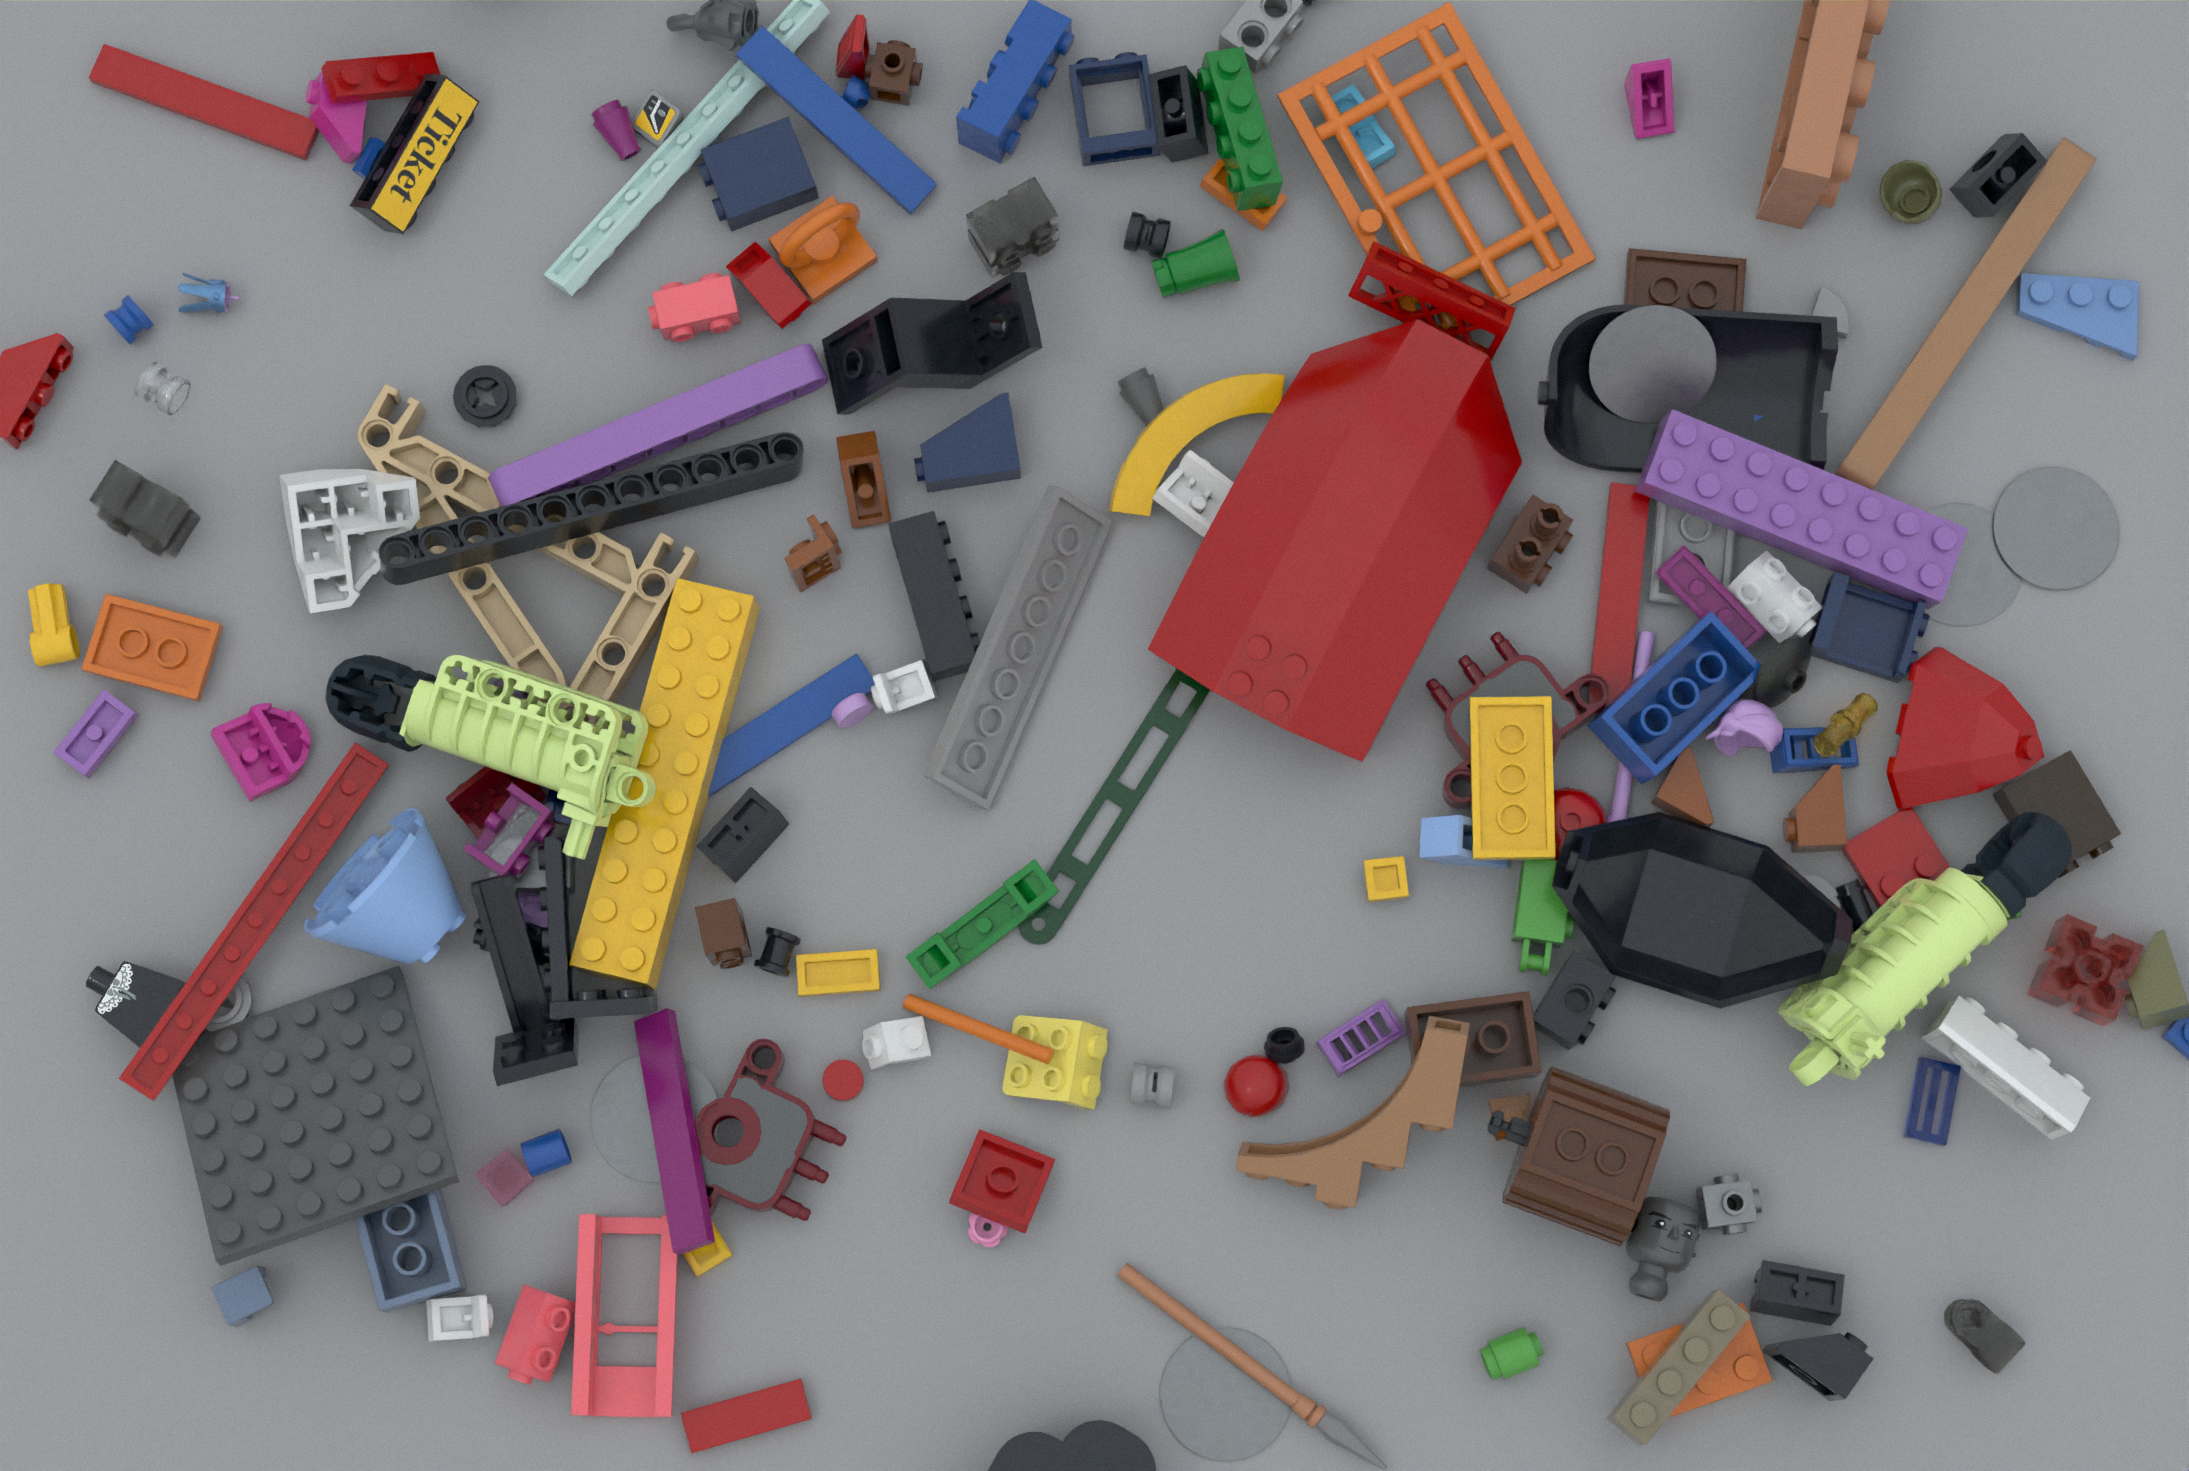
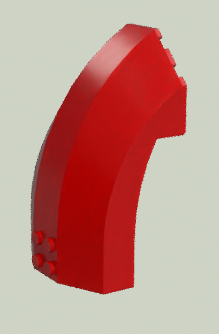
M1415 319L1310 354L1283 396L1235 479L1195 554L1148 650L1216 694L1277 726L1363 762L1522 464V458L1514 439L1489 355L1420 319Z

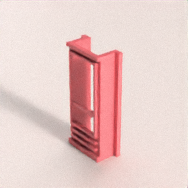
M579 1214L571 1415L672 1417L678 1254L673 1253L667 1215H662V1218L600 1217L596 1214ZM603 1234L661 1235L658 1326H614L609 1322L599 1325ZM599 1332H604L606 1335H611L614 1332L657 1333L656 1367L597 1366Z

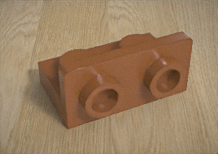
M814 514L807 518L814 540L812 542L810 540L799 542L790 549V555L784 558L792 580L800 592L841 568L837 556L842 553L837 543L839 542L828 522L825 521L820 524Z

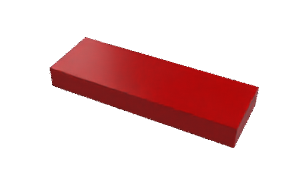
M802 1379L681 1413L691 1453L812 1419Z

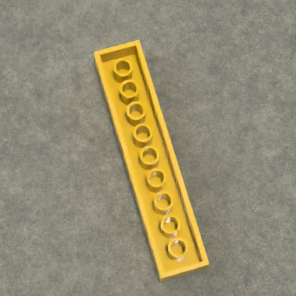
M676 579L640 712L648 722V733L636 769L645 771L652 776L655 781L656 792L652 801L646 806L633 807L621 805L616 813H611L569 963L578 972L639 987H646L656 991L707 805L708 792L721 744L727 732L761 608L752 595L684 579ZM633 777L627 794L632 800L638 799L643 793L644 786L640 778Z

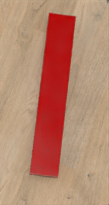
M103 44L89 76L90 81L99 86L305 161L319 133V129L308 117L107 44Z
M1611 482L1609 487L1590 674L1602 676L1610 687V695L1606 706L1631 683L1650 499L1648 496L1635 492L1636 485ZM1590 686L1587 703L1595 704L1601 700V694L1597 688Z

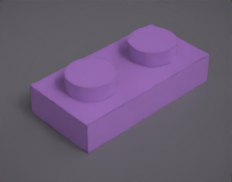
M103 689L53 753L89 779L139 715Z

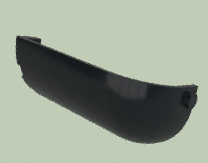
M1612 305L1591 310L1570 322L1555 340L1550 354L1547 380L1539 381L1537 404L1544 406V433L1547 441L1555 451L1570 461L1599 470L1642 472L1660 422H1634L1610 411L1600 401L1592 387L1589 375V360L1594 343L1603 329L1623 313L1643 306ZM1677 308L1695 317L1706 328L1713 340L1717 359L1715 376L1709 390L1696 406L1684 414L1824 470L1827 461L1828 413L1820 412V410L1823 411L1824 391H1830L1832 375L1838 353L1837 317ZM1752 415H1758V416H1764V417H1762V418H1760L1759 420L1755 421V419H1754V417H1753Z

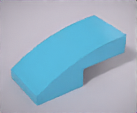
M1354 84L1331 96L1340 113L1366 101ZM1374 114L1349 127L1372 169L1396 155L1395 145L1377 123Z

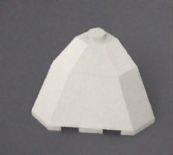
M317 469L279 475L284 515L293 559L309 613L351 607L359 597V591L366 582L381 569L379 560V547L381 543L388 537L405 533L407 530L411 531L420 519L416 479L414 477L366 469Z

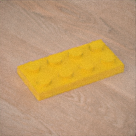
M1470 697L1473 860L1555 859L1552 697Z

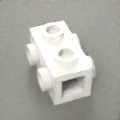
M1767 550L1750 563L1726 588L1779 643L1792 636L1803 638L1817 625L1812 618L1823 608L1815 600L1813 594L1807 588L1801 586L1786 570L1784 564L1774 558Z

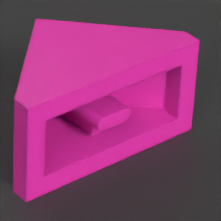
M1670 58L1632 64L1626 76L1624 88L1636 139L1673 133L1674 111Z

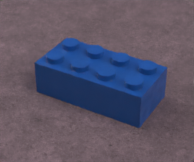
M1710 611L1695 621L1587 726L1630 773L1643 784L1656 777L1754 682L1761 664L1715 614Z

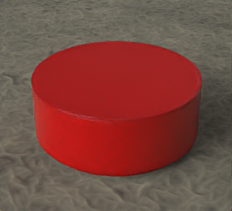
M843 1059L832 1062L825 1069L822 1082L825 1091L831 1098L844 1102L850 1101L860 1094L864 1085V1077L862 1071L854 1062Z

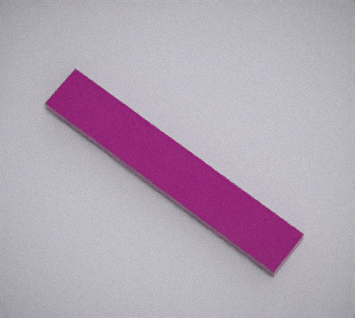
M666 1008L634 1021L672 1250L673 1253L682 1255L714 1243L715 1238L676 1014L674 1010Z

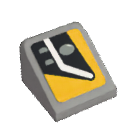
M652 89L631 122L633 129L659 148L683 122L684 117L680 109Z

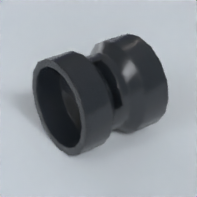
M1133 211L1128 224L1123 249L1132 252L1140 249L1147 251L1152 257L1162 258L1169 236L1171 221L1162 218L1156 221L1147 219L1145 214ZM1150 227H1152L1149 242L1146 244Z

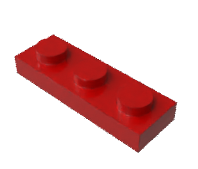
M434 52L326 61L321 68L332 104L413 96L426 73L441 75Z

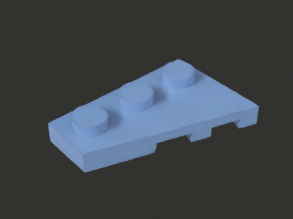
M2021 273L2018 276L2017 316L2058 332L2066 331L2086 339V343L2096 347L2104 346L2120 352V356L2132 361L2137 357L2139 281Z

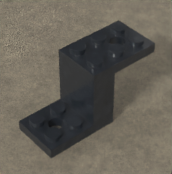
M1012 272L967 300L889 298L822 339L837 414H851L896 387L971 389L1043 348L1026 272ZM1005 322V329L1003 331L1002 324Z

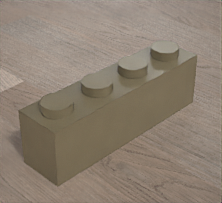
M1720 1289L1711 1291L1608 1415L1607 1419L1637 1445H1646L1749 1320L1751 1315Z

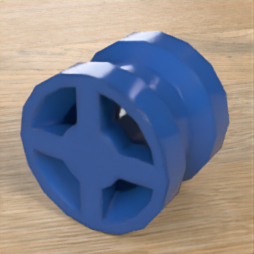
M129 295L122 299V305L117 310H109L104 314L106 319L129 345L136 340V334L142 329L149 330L154 325Z

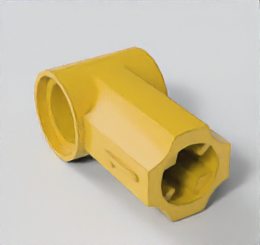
M47 583L37 585L28 590L34 632L30 633V647L35 664L38 667L78 660L80 658L79 642L73 625L70 624L65 587L62 584Z

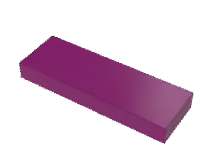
M1682 545L1654 572L1699 619L1712 611L1747 650L1767 632L1685 545Z

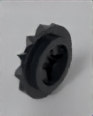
M491 365L476 366L466 371L457 381L453 393L454 405L464 421L478 428L481 426L496 427L499 422L509 419L511 411L517 405L516 386L504 370ZM474 387H477L479 390L482 389L484 392L495 389L492 396L497 406L494 407L486 402L477 406L480 399Z

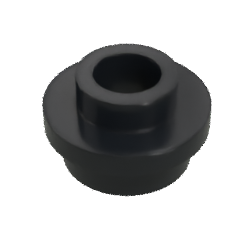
M1279 1027L1267 1035L1264 1051L1266 1057L1272 1061L1287 1064L1295 1061L1304 1053L1305 1043L1296 1029Z

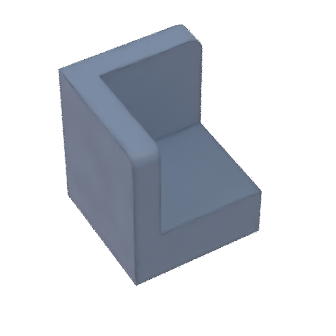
M256 1265L211 1288L229 1326L238 1327L252 1320L250 1315L274 1303V1299L264 1279L268 1275L264 1267Z

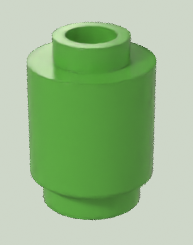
M1524 1327L1487 1341L1488 1346L1479 1349L1482 1361L1491 1380L1499 1377L1505 1380L1540 1366L1538 1357L1544 1355L1536 1333L1531 1332L1528 1334Z

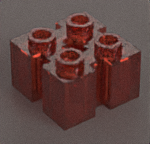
M2066 914L2056 920L2044 949V951L2052 953L2053 957L2038 965L2027 995L2055 1007H2059L2067 1002L2076 1004L2073 1011L2074 1015L2105 1026L2116 1021L2127 992L2117 987L2118 983L2133 976L2144 946L2114 933L2103 939L2095 937L2097 926ZM2083 963L2087 964L2086 972L2091 974L2087 978L2079 970V965Z

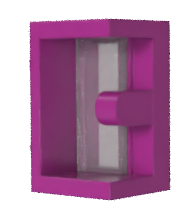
M511 783L507 788L511 795L498 813L493 811L489 814L484 822L487 828L475 845L472 846L467 843L463 850L495 874L502 875L511 872L512 875L519 878L531 862L532 858L527 854L536 842L543 845L544 837H550L556 825L551 822L555 815L549 808Z

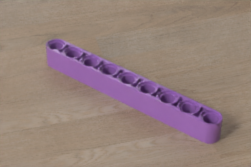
M803 344L500 467L488 476V480L501 507L589 484L812 393L823 387L829 379L812 344Z

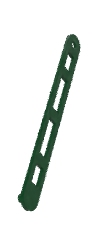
M1176 669L1047 872V876L1052 882L1062 872L1077 883L1060 910L1047 902L1019 925L1022 937L1029 943L1035 945L1046 944L1056 936L1210 692V689L1179 669ZM1182 682L1197 691L1181 718H1178L1165 710L1164 707L1179 683ZM1154 725L1167 733L1169 737L1139 785L1133 791L1118 782V780ZM1108 799L1123 808L1089 864L1086 865L1071 856L1105 800ZM1036 918H1042L1046 923L1045 928L1041 931H1036L1032 928V921Z

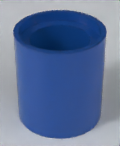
M560 1128L521 1142L522 1153L532 1177L572 1163L568 1145Z

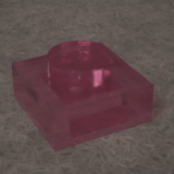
M508 1148L475 1174L502 1207L507 1205L535 1181Z

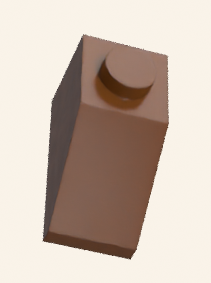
M875 430L836 437L852 528L891 522Z
M1832 765L1788 813L1789 818H1784L1785 842H1791L1792 853L1840 851L1847 845L1841 765Z

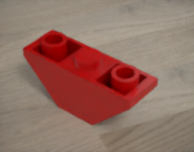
M59 333L3 350L0 356V437L14 449L18 450L21 442L29 439L35 427L34 419L41 407H45L50 402L53 396V385L60 372L64 373L69 368L72 362L74 347Z

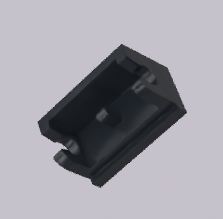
M750 787L696 847L736 884L787 828L789 822L776 807Z
M1762 1260L1761 1267L1756 1272L1754 1283H1757L1755 1295L1751 1299L1750 1311L1831 1326L1841 1315L1845 1275Z

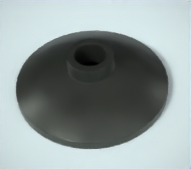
M1800 636L1789 637L1779 643L1768 654L1754 680V701L1774 708L1803 687L1811 660V646L1806 639Z

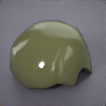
M1904 160L1892 165L1882 177L1880 187L1881 201L1888 213L1898 222H1904L1905 224L1921 223L1930 219L1941 205L1942 188L1939 179L1924 162Z

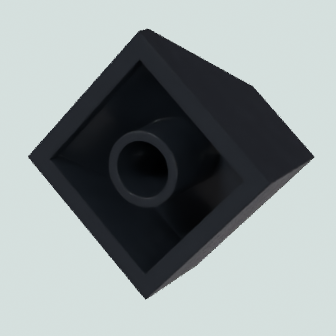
M1849 1332L1845 1336L1837 1333L1768 1344L1762 1351L1829 1401L1845 1400L1874 1359L1865 1352L1868 1346Z

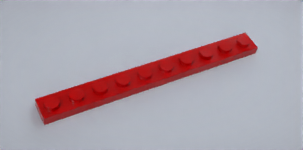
M355 742L123 1071L119 1080L153 1102L156 1100L387 770L388 763Z

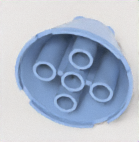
M409 808L389 820V823L393 826L392 829L381 838L373 834L338 870L313 905L319 911L314 921L309 917L305 920L304 931L316 939L404 964H411L417 960L425 964L439 951L441 945L437 942L447 931L453 932L460 926L466 917V913L461 910V901L424 815L416 808Z

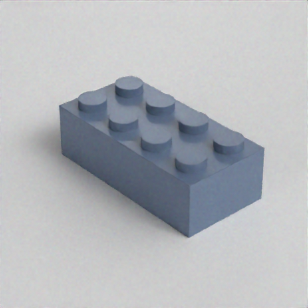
M441 1189L355 1219L380 1311L390 1313L426 1302V1300L440 1298L468 1289Z

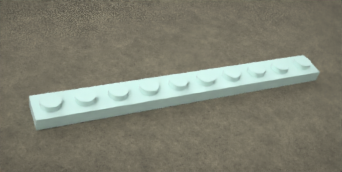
M793 0L767 30L794 54L803 41L819 28L821 22L830 11L820 0ZM738 60L543 274L546 279L555 287L573 296L578 289L587 283L594 271L612 256L615 248L624 238L639 226L641 220L654 205L666 196L667 191L674 183L690 170L694 161L701 155L700 150L712 145L724 128L741 114L744 106L766 84Z

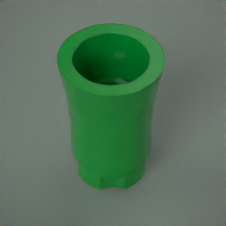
M1224 229L1182 249L1165 254L1166 258L1151 261L1163 298L1177 292L1178 295L1216 284L1240 281L1237 266Z

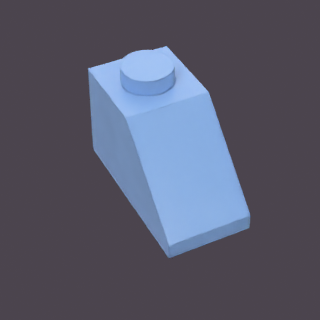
M1462 815L1421 818L1419 858L1449 865L1508 868L1509 860H1473L1472 818Z

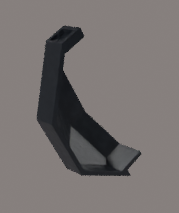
M1661 812L1570 830L1567 832L1556 863L1552 887L1611 974L1720 1009L1837 975L1851 943L1853 919L1769 846Z

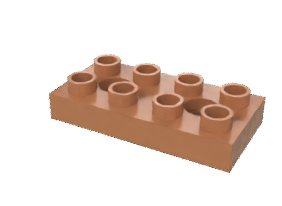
M1804 0L1756 219L1802 229L1815 205L1827 208L1834 206L1841 182H1848L1855 162L1859 136L1850 134L1857 108H1864L1871 89L1875 61L1866 60L1873 34L1880 35L1890 0Z

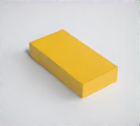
M877 949L796 955L799 997L880 991Z

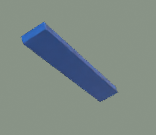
M761 26L736 53L735 57L910 215L937 186L936 182L764 26Z
M857 653L725 737L721 744L708 796L710 797L833 718V709L845 698L855 693H864L866 696L872 693L871 686L875 685L873 677Z

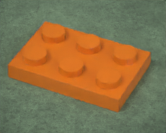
M105 594L81 669L89 674L200 702L223 626L220 623Z
M1744 1302L1739 1303L1738 1305L1747 1312ZM1750 1318L1669 1417L1772 1382ZM1684 1323L1626 1343L1638 1379Z

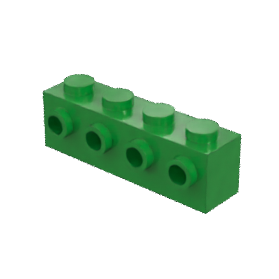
M1243 47L1205 52L1202 66L1197 69V84L1200 92L1204 94L1207 104V118L1209 124L1214 128L1217 138V152L1219 158L1224 161L1227 172V186L1229 192L1233 193L1237 210L1243 211L1276 205L1283 179Z

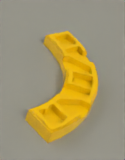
M1256 373L1223 378L1204 384L1168 405L1147 425L1136 439L1137 442L1118 472L1108 511L1150 516L1153 503L1152 498L1166 469L1182 448L1197 435L1222 421L1247 414H1273L1282 400L1285 375Z

